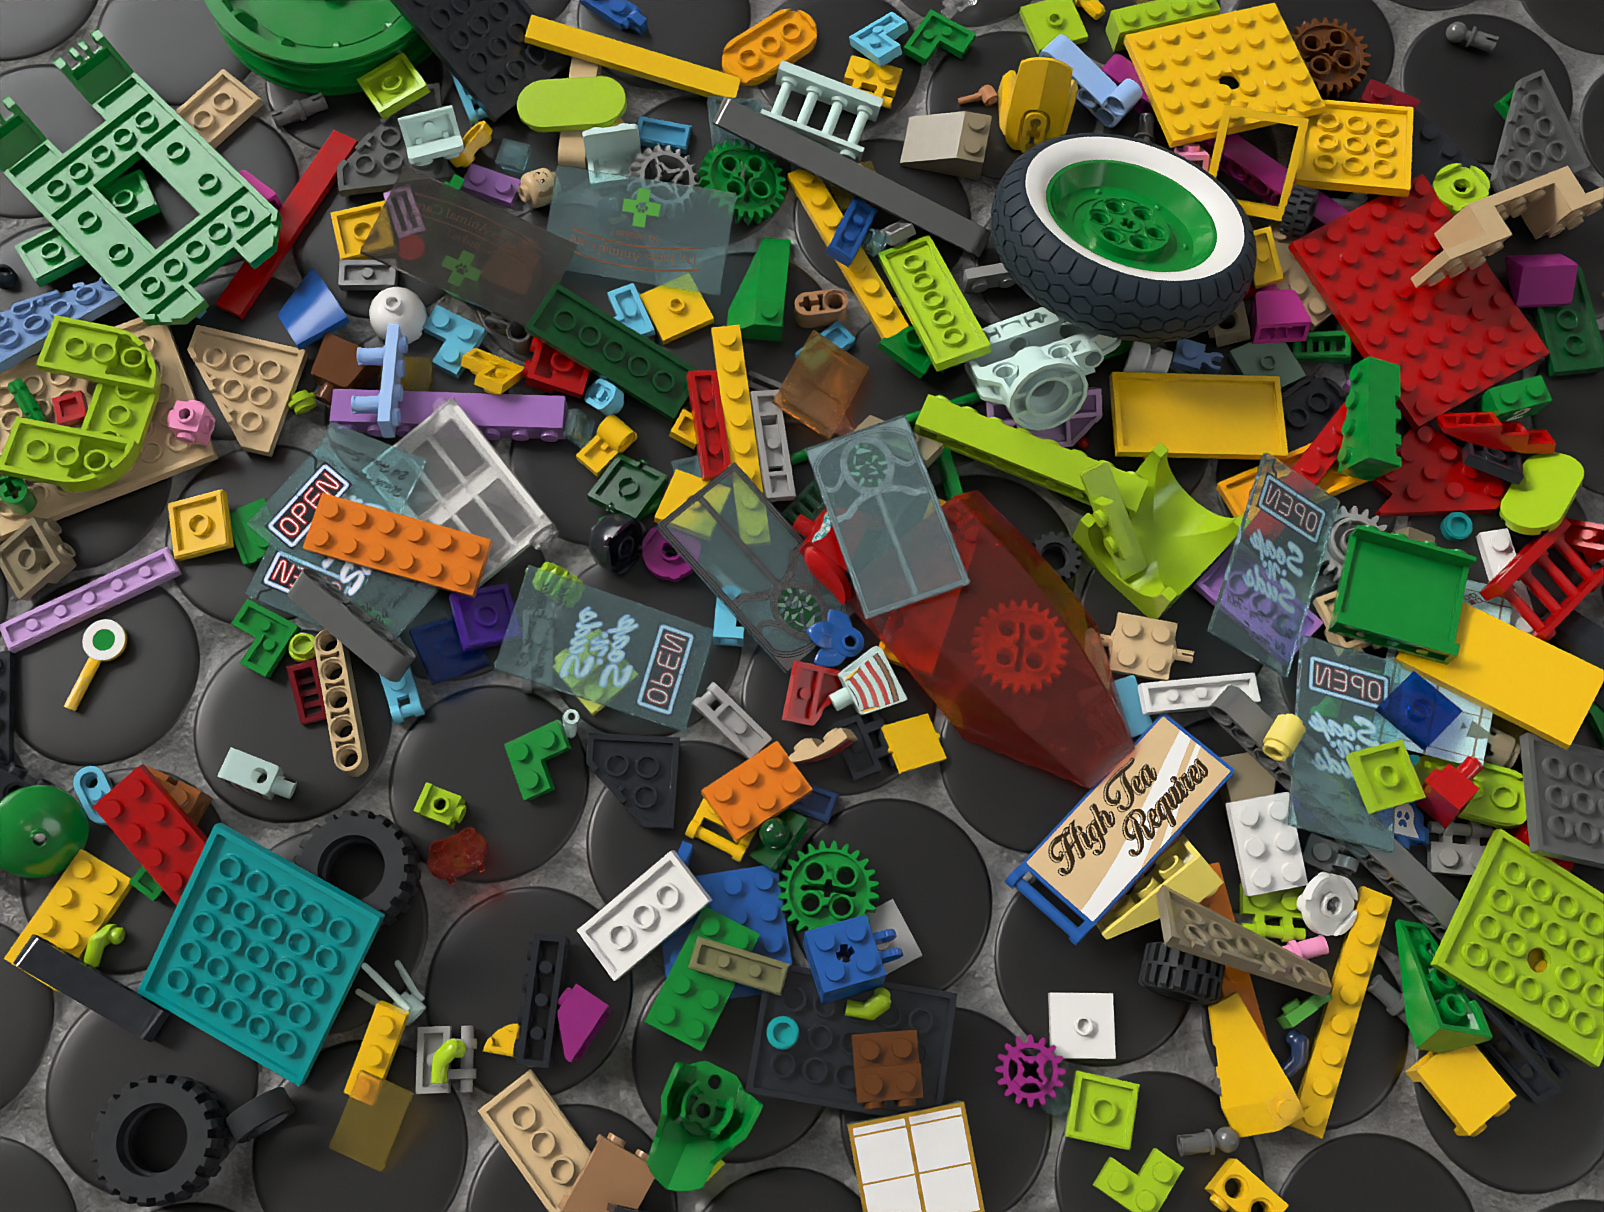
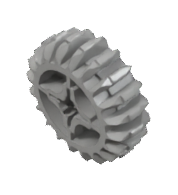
M659 144L654 147L653 151L649 147L646 148L643 154H638L635 162L631 163L629 167L631 172L627 175V181L631 182L628 185V191L634 192L632 200H636L638 188L650 189L649 202L661 204L658 220H662L665 214L669 220H673L676 215L680 218L684 216L685 211H691L694 207L693 203L698 201L699 195L697 193L700 192L701 187L698 186L697 182H699L701 177L693 173L697 168V164H688L690 155L682 158L680 156V149L673 153L671 152L670 145H668L663 151ZM647 168L651 172L650 177L652 179L649 186L646 185L644 178ZM679 180H682L684 187L683 197L681 198L677 187ZM646 202L640 203L639 210H641V208L644 209V207L646 206Z

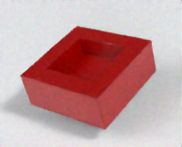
M81 390L51 398L58 425L69 427L83 423L88 406L85 394Z

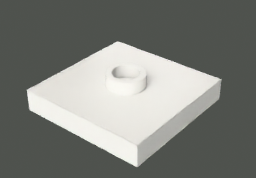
M1048 993L1050 1046H1056L1053 1053L1054 1057L1062 1056L1063 1059H1116L1113 993Z

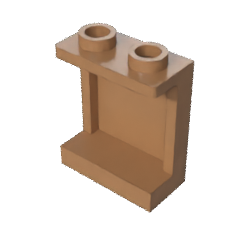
M609 1133L607 1138L598 1134L596 1138L597 1144L568 1195H563L558 1204L562 1212H609L606 1210L608 1203L638 1209L655 1179L646 1164L647 1153L640 1149H637L635 1154L624 1148L627 1142L612 1133Z

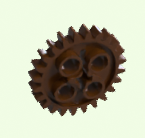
M1324 17L1321 23L1316 18H1313L1311 24L1303 21L1301 28L1296 26L1293 33H1290L1318 92H1324L1325 98H1328L1331 92L1336 97H1339L1342 91L1348 94L1351 88L1356 89L1360 81L1362 82L1367 74L1366 71L1370 66L1368 60L1371 57V54L1365 53L1369 45L1361 44L1364 36H1354L1356 28L1348 31L1347 22L1339 26L1338 19L1335 18L1331 24L1328 23L1327 17Z

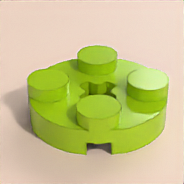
M1455 163L1443 167L1437 173L1432 187L1453 217L1468 204L1488 197L1490 181L1479 168L1471 165L1469 169L1461 167L1462 164ZM1455 186L1459 188L1464 187L1466 190L1465 192H1459L1455 189Z

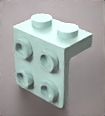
M452 105L398 118L410 164L416 163L417 166H424L432 163L435 158H456L460 156V152L465 150Z
M623 123L618 126L595 127L584 131L582 135L592 190L629 185L631 183L627 181V175L631 172L629 167L632 162H635L636 156L641 153L638 125Z

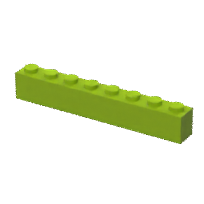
M928 394L915 423L914 433L939 442L947 449L1090 506L1091 503L1080 478V473L1101 462H1107L1130 521H1132L1149 482L1142 479V476L1136 472H1125L1115 468L1108 461L1094 460L1087 457L1080 450H1069L1060 446L1058 442L1052 439H1041L1032 435L1027 429H1016L1006 425L999 418H988L978 414L971 407L955 405L943 396Z

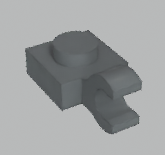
M1314 833L1308 834L1302 850L1304 865L1319 872L1330 873L1331 869L1334 868L1351 876L1352 872L1356 873L1360 861L1350 856L1338 854L1339 844Z

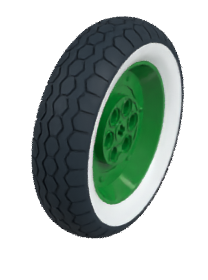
M1080 133L1052 138L1030 148L1019 156L1005 172L994 195L991 210L993 242L1001 262L1013 280L1031 298L1048 311L1072 324L1075 323L1078 327L1091 332L1095 331L1100 335L1137 342H1170L1201 334L1221 323L1237 308L1249 290L1254 276L1257 259L1256 240L1249 218L1240 203L1220 181L1202 167L1173 151H1168V149L1153 143L1149 144V142L1105 133Z

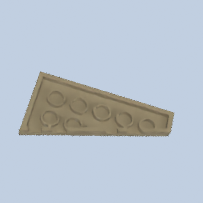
M1162 885L1156 893L1165 946L1323 997L1332 989L1327 970L1165 885Z

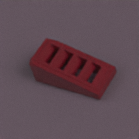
M314 659L287 666L301 725L327 719L317 660ZM312 670L313 676L300 679V673ZM315 682L316 688L303 691L302 685ZM318 693V700L305 703L304 697ZM321 705L322 711L307 715V708Z

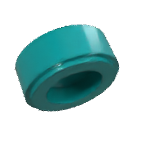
M1452 512L1442 520L1440 529L1447 540L1461 542L1472 533L1473 523L1466 514Z
M779 1016L769 1023L767 1038L773 1047L782 1050L788 1049L798 1040L799 1028L790 1017Z

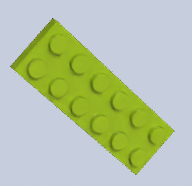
M930 235L878 253L879 262L937 372L992 353L990 342Z

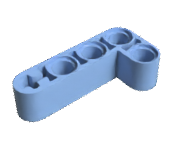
M1058 35L1039 54V57L1057 59L1073 68L1072 79L1075 80L1078 86L1076 98L1102 124L1109 128L1116 126L1143 95L1140 86L1134 80L1125 79L1117 86L1088 56L1064 35Z

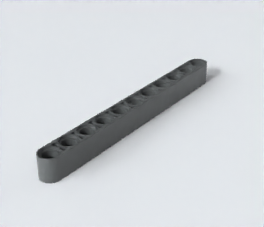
M727 97L723 98L712 121L719 128L901 220L912 223L913 226L972 256L980 258L992 234L985 227Z
M1233 685L1227 686L1208 708L1214 720L1300 804H1304L1309 811L1312 807L1314 812H1316L1315 807L1316 810L1323 809L1326 813L1331 812V810L1326 809L1325 806L1330 807L1333 812L1327 814L1334 816V818L1327 815L1323 816L1320 811L1319 815L1313 811L1310 813L1442 941L1460 901L1383 826L1375 821L1370 814L1368 815V812L1363 807L1361 808L1360 806L1359 808L1357 801L1325 770L1322 772L1317 771L1309 763L1310 759L1313 761V758L1299 745L1292 756L1287 757L1285 761H1276L1267 756L1262 749L1264 746L1263 739L1274 723V720L1240 688ZM1303 782L1305 783L1307 789L1310 788L1312 790L1313 787V789L1317 792L1314 793L1313 791V793L1310 794L1309 792L1306 793L1302 790L1299 791V784L1304 788L1305 791L1307 790L1305 789ZM1338 792H1342L1347 795V797H1345V795L1342 796V794H1339L1337 796L1339 797V799L1336 798V801L1332 800V802L1328 798L1329 795L1331 796V794L1333 795V797L1334 795L1336 796ZM1355 814L1361 816L1364 819V821L1358 816L1355 817ZM1343 816L1345 817V819H1346V817H1347L1348 820H1349V817H1351L1352 819L1355 818V820L1358 819L1360 822H1362V824L1360 825V824L1357 822V825H1356V822H1355V821H1353V823H1350L1349 821L1346 822V820H1345V822H1344V821H1343V820H1344ZM1367 818H1369L1375 825V827H1371L1372 829H1370V826L1367 824ZM1375 822L1381 827L1382 831H1378V830L1376 829V828H1378V829H1380V828L1375 824Z

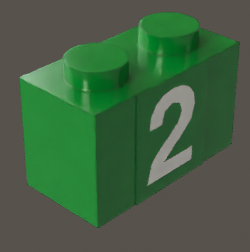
M1539 375L1490 388L1475 404L1479 412H1494L1499 421H1515L1538 414L1552 401V398L1542 376Z

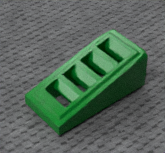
M1345 331L1308 332L1306 338L1307 352H1301V341L1293 342V355L1297 361L1329 364L1351 363V339ZM1313 342H1318V352H1313ZM1324 343H1330L1329 352H1324ZM1336 344H1341V351H1336Z

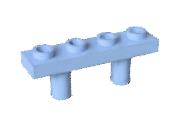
M387 324L386 342L383 347L357 348V363L359 366H383L381 390L378 396H352L351 409L354 415L378 414L377 422L383 438L395 437L396 426L401 424V412L398 408V401H403V386L400 384L401 377L406 375L403 353L408 352L407 336L402 335L399 324Z

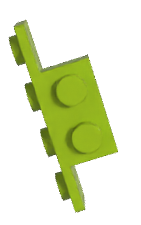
M1101 462L1081 472L1080 478L1094 511L1093 517L1101 529L1104 545L1112 557L1119 578L1124 580L1146 569L1147 563L1109 464Z

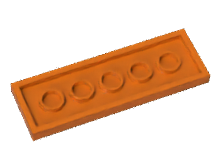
M322 493L302 549L306 552L475 598L494 542L485 537Z

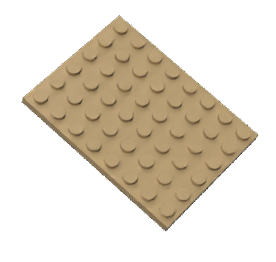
M139 317L115 326L132 333L145 344L153 356L161 376L160 397L142 449L133 466L115 482L86 492L63 491L58 485L27 480L37 499L36 507L29 514L17 515L0 498V542L7 540L33 516L57 521L218 459L211 437L208 446L195 443L186 444L178 441L173 432L168 428V414L174 409L176 400L184 402L197 400L169 325L148 326ZM40 354L25 359L11 369L0 373V455H2L16 416L27 418L14 399V395L8 389L9 382L17 378L22 379L41 408L42 414L47 418L48 423L57 424L51 398L81 390L85 394L89 408L98 382L39 371L36 363ZM83 423L69 427L81 429ZM15 490V491H13V493H14V494L16 495V497L18 498V497H19V495H18V492H19V491H18V490Z

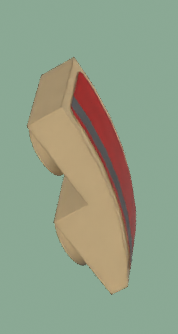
M834 728L824 736V742L814 738L801 740L795 745V752L788 758L791 762L801 764L819 761L842 751L856 741L857 737L850 729Z

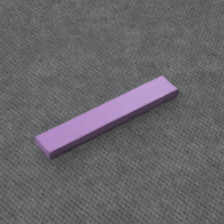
M167 546L0 624V631L8 650L16 653L167 582L182 573L171 549Z

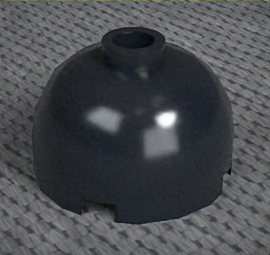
M609 514L603 517L593 526L590 532L589 551L594 561L609 572L622 574L628 571L640 557L635 555V553L638 551L639 545L642 546L643 539L646 536L644 524L625 514Z

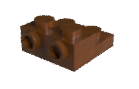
M917 1030L851 1035L856 1102H864V1109L883 1108V1101L897 1100V1106L917 1105L916 1098H923Z

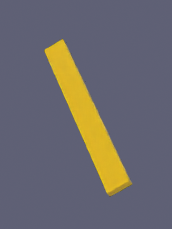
M531 15L525 34V43L721 102L724 97L735 101L741 78L535 15Z

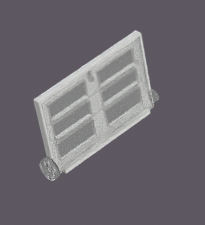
M441 397L431 406L434 413L377 459V461H382L381 464L386 463V466L389 465V468H383L380 465L376 466V463H372L363 470V473L367 474L366 477L373 480L370 481L373 486L378 484L375 483L378 481L376 479L391 484V487L397 486V488L394 487L392 489L385 488L387 485L385 483L382 484L383 486H381V483L375 486L394 513L491 539L494 543L479 584L480 587L529 546L532 545L535 550H539L550 544L558 536L559 531L457 400L453 397L450 400H447L446 397ZM399 468V471H401L398 475L390 476L394 472L393 470ZM403 471L409 472L408 475L400 476V477H399V478L405 477L403 480H399V479H398V476H399V475L407 474V473H403ZM395 488H396V489L402 488V490L399 491V492H397L398 490H396V491H394V492H392V493H389V492H391V491H392L393 489H395Z

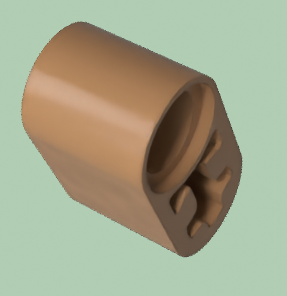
M839 289L805 292L798 295L795 299L794 307L795 322L803 328L829 326L837 320L842 323L847 315V295ZM830 305H838V306H840L841 308H839V309H831L829 306H830Z

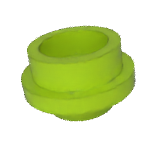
M302 390L291 396L292 400L288 403L289 408L294 409L296 414H303L317 406L315 401L316 394Z
M307 633L295 635L288 646L290 656L297 662L313 660L316 657L314 648L315 637Z

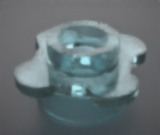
M879 229L868 230L861 244V248L864 249L866 255L870 254V256L875 257L879 252H882L886 245L887 233L885 231L881 233Z

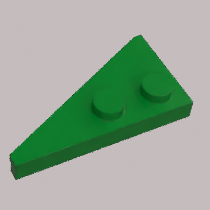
M908 326L889 338L881 339L876 346L919 379L925 374L932 363L913 326Z

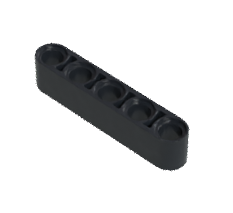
M32 934L13 962L14 965L148 1042L154 1040L171 1014L168 1010L138 994L131 988L36 934Z

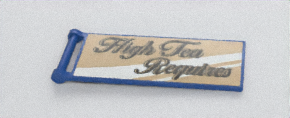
M1162 713L1035 850L1006 878L1005 883L1011 889L1015 887L1068 934L1070 936L1068 940L1077 946L1234 774V769L1167 714ZM1026 873H1031L1084 922L1077 927L1023 879Z

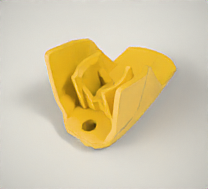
M1047 57L1028 58L1021 61L1017 75L1014 70H1010L1003 75L998 90L999 125L1005 135L1006 142L1012 149L1021 150L1024 153L1046 140L1065 136L1078 92V86L1075 80L1072 79L1073 68L1068 64ZM1030 137H1034L1033 144L1028 143L1030 141Z

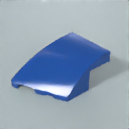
M314 267L307 273L277 314L299 350L325 336L326 332L331 333L350 322Z

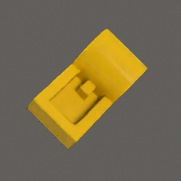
M611 414L601 422L597 429V435L576 454V458L595 476L599 477L619 453L622 454L638 438L637 433L617 416Z

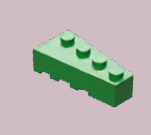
M1368 356L1353 365L1349 374L1351 386L1350 393L1345 402L1347 414L1341 430L1343 441L1338 453V473L1370 482L1402 467L1401 457L1396 456V447L1401 446V435L1396 433V424L1401 420V410L1395 407V403L1401 397L1400 365Z

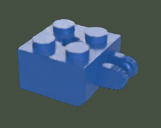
M862 915L804 932L803 947L821 1004L877 989L884 985L886 972L883 964L903 957V952L899 947L879 952L877 945L894 940L897 937L895 929H886L872 933L867 916ZM840 956H845L850 960L849 962L844 963L843 958H841L840 961L838 960V958Z

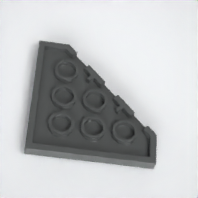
M1544 69L1523 77L1515 84L1490 178V184L1495 194L1566 166H1569L1573 174L1590 166Z
M439 83L427 84L430 93L383 120L382 118L380 120L381 124L373 133L369 132L356 145V151L347 161L345 159L341 161L337 166L338 189L341 197L390 191L408 185L410 188L444 184L445 181L450 183L449 160L444 159V157L435 158L432 163L424 166H417L416 163L410 164L407 148L398 122V118L442 108V94Z

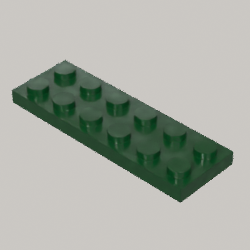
M557 282L553 284L525 327V332L613 384L621 391L672 422L689 396L686 376L688 371H697L696 368Z

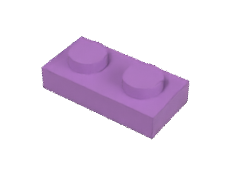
M472 163L470 164L464 177L465 181L462 192L512 209L519 196L518 186L521 185V180Z

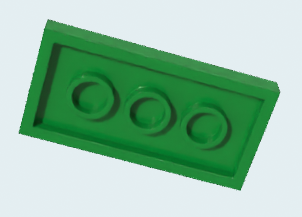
M706 906L701 910L644 1021L701 1052L736 983L688 969L697 937L749 952L753 951L760 937L759 933Z

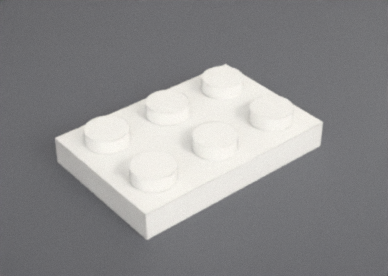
M1289 792L1225 803L1244 896L1263 894L1308 884Z

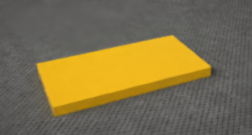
M1112 372L1109 376L1115 456L1148 457L1152 449L1159 443L1169 450L1167 457L1285 460L1288 456L1279 376Z
M1464 602L1462 603L1455 643L1460 645L1458 656L1446 665L1399 651L1393 662L1565 750L1573 742L1604 682L1603 669Z

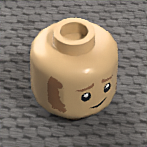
M540 168L522 175L521 185L518 186V193L523 202H527L533 208H539L557 201L559 193H561V184L554 172H550L546 168Z

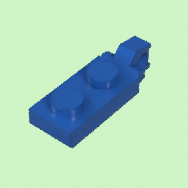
M579 0L581 5L619 30L623 28L627 30L629 27L642 36L648 29L647 18L641 14V10L628 0Z

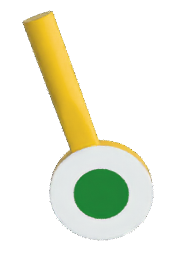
M108 619L99 620L91 624L85 631L82 643L85 652L90 657L64 707L76 711L100 663L116 659L125 650L127 645L126 631L115 621Z

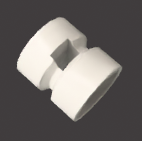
M1134 341L1123 372L1167 373L1173 352L1160 347L1151 350L1150 344Z

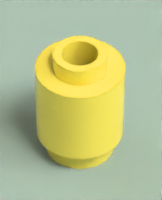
M1293 714L1278 715L1263 739L1264 746L1262 749L1264 753L1276 761H1285L1287 757H1291L1306 732L1302 720Z

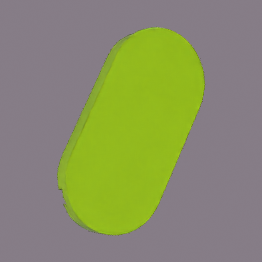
M605 76L539 80L526 86L517 100V111L520 119L536 132L590 130L595 127H610L616 123L620 116L622 118L627 108V99L623 87L616 80Z
M1557 452L1539 453L1529 457L1523 463L1524 477L1519 485L1511 484L1500 505V517L1505 521V525L1520 534L1540 535L1541 531L1548 530L1550 532L1555 530L1561 524L1583 483L1584 469L1576 459Z
M1423 755L1419 757V762L1414 766V769L1422 786L1425 783L1424 780L1435 768L1441 771L1449 763L1456 769L1461 763ZM1482 761L1483 771L1479 772L1471 781L1480 789L1458 818L1499 829H1512L1521 826L1527 821L1523 775L1515 770Z

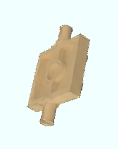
M1118 612L1115 629L1110 636L1095 632L1092 634L1091 645L1108 647L1110 656L1108 672L1129 676L1134 675L1135 677L1155 681H1168L1173 661L1179 660L1192 663L1194 651L1176 648L1175 636L1178 623Z

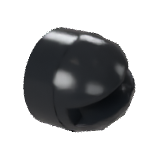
M0 264V288H11L17 282V274L10 266Z

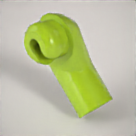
M108 924L96 932L89 939L83 961L93 967H98L104 947L109 943L115 945L121 943L125 937V930L117 927L116 924Z
M880 987L874 990L873 996L865 1003L847 1000L845 1016L866 1020L876 1019L889 1009L891 1005L890 992L886 988Z

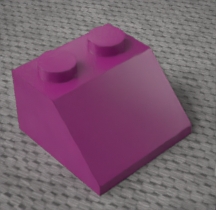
M576 984L573 989L568 987L558 1000V1004L561 1007L557 1013L565 1059L578 1065L614 1010Z

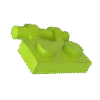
M1240 883V915L1252 916V924L1241 923V926L1264 938H1279L1281 942L1305 940V928L1293 926V919H1303L1302 912L1297 908V899L1303 894L1305 887H1294L1244 896L1242 883ZM1265 917L1280 918V926L1266 925Z

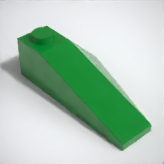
M763 237L729 307L727 326L740 325L742 339L782 342L791 240Z
M1398 919L1395 922L1405 1014L1416 1049L1445 1053L1491 1040L1493 1036L1483 1011L1476 1000L1470 1001L1460 987V983L1430 965L1439 945L1427 927L1421 923Z

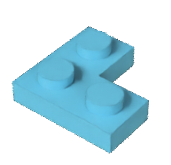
M890 12L849 36L850 44L881 67L902 54L901 45L894 40L909 31L907 21Z
M634 283L607 292L609 301L616 314V317L613 318L646 338L655 335L653 325Z
M436 305L422 327L425 333L444 342L432 361L433 366L459 379L465 367L460 366L462 356L471 349L478 348L487 335L485 328L439 305Z

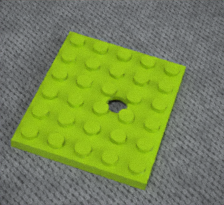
M1501 828L1493 830L1430 965L1590 1067H1599L1604 1056V894L1545 856L1530 853L1529 846ZM1533 948L1543 951V958L1547 963L1546 969L1541 973L1533 971L1528 964V954Z

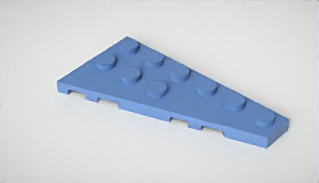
M100 277L98 282L85 285L84 282L73 284V290L63 293L54 290L14 303L10 310L0 312V373L11 369L16 364L42 350L55 315L92 322L109 311L115 310L125 301Z

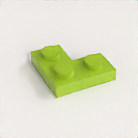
M1153 1148L1138 1175L1114 1158L1109 1157L1093 1186L1130 1212H1158L1184 1167L1156 1148Z

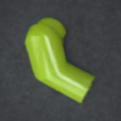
M455 1038L446 1040L432 1057L431 1083L447 1084L448 1064L454 1058H462L465 1055L466 1044L464 1041H456Z

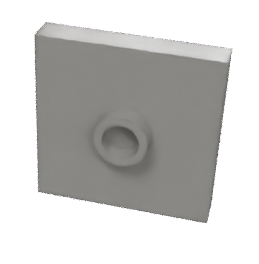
M893 899L876 907L875 913H865L870 920L869 925L872 933L886 929H895L897 937L890 942L877 945L879 952L896 947L902 949L903 957L883 964L886 975L922 956Z

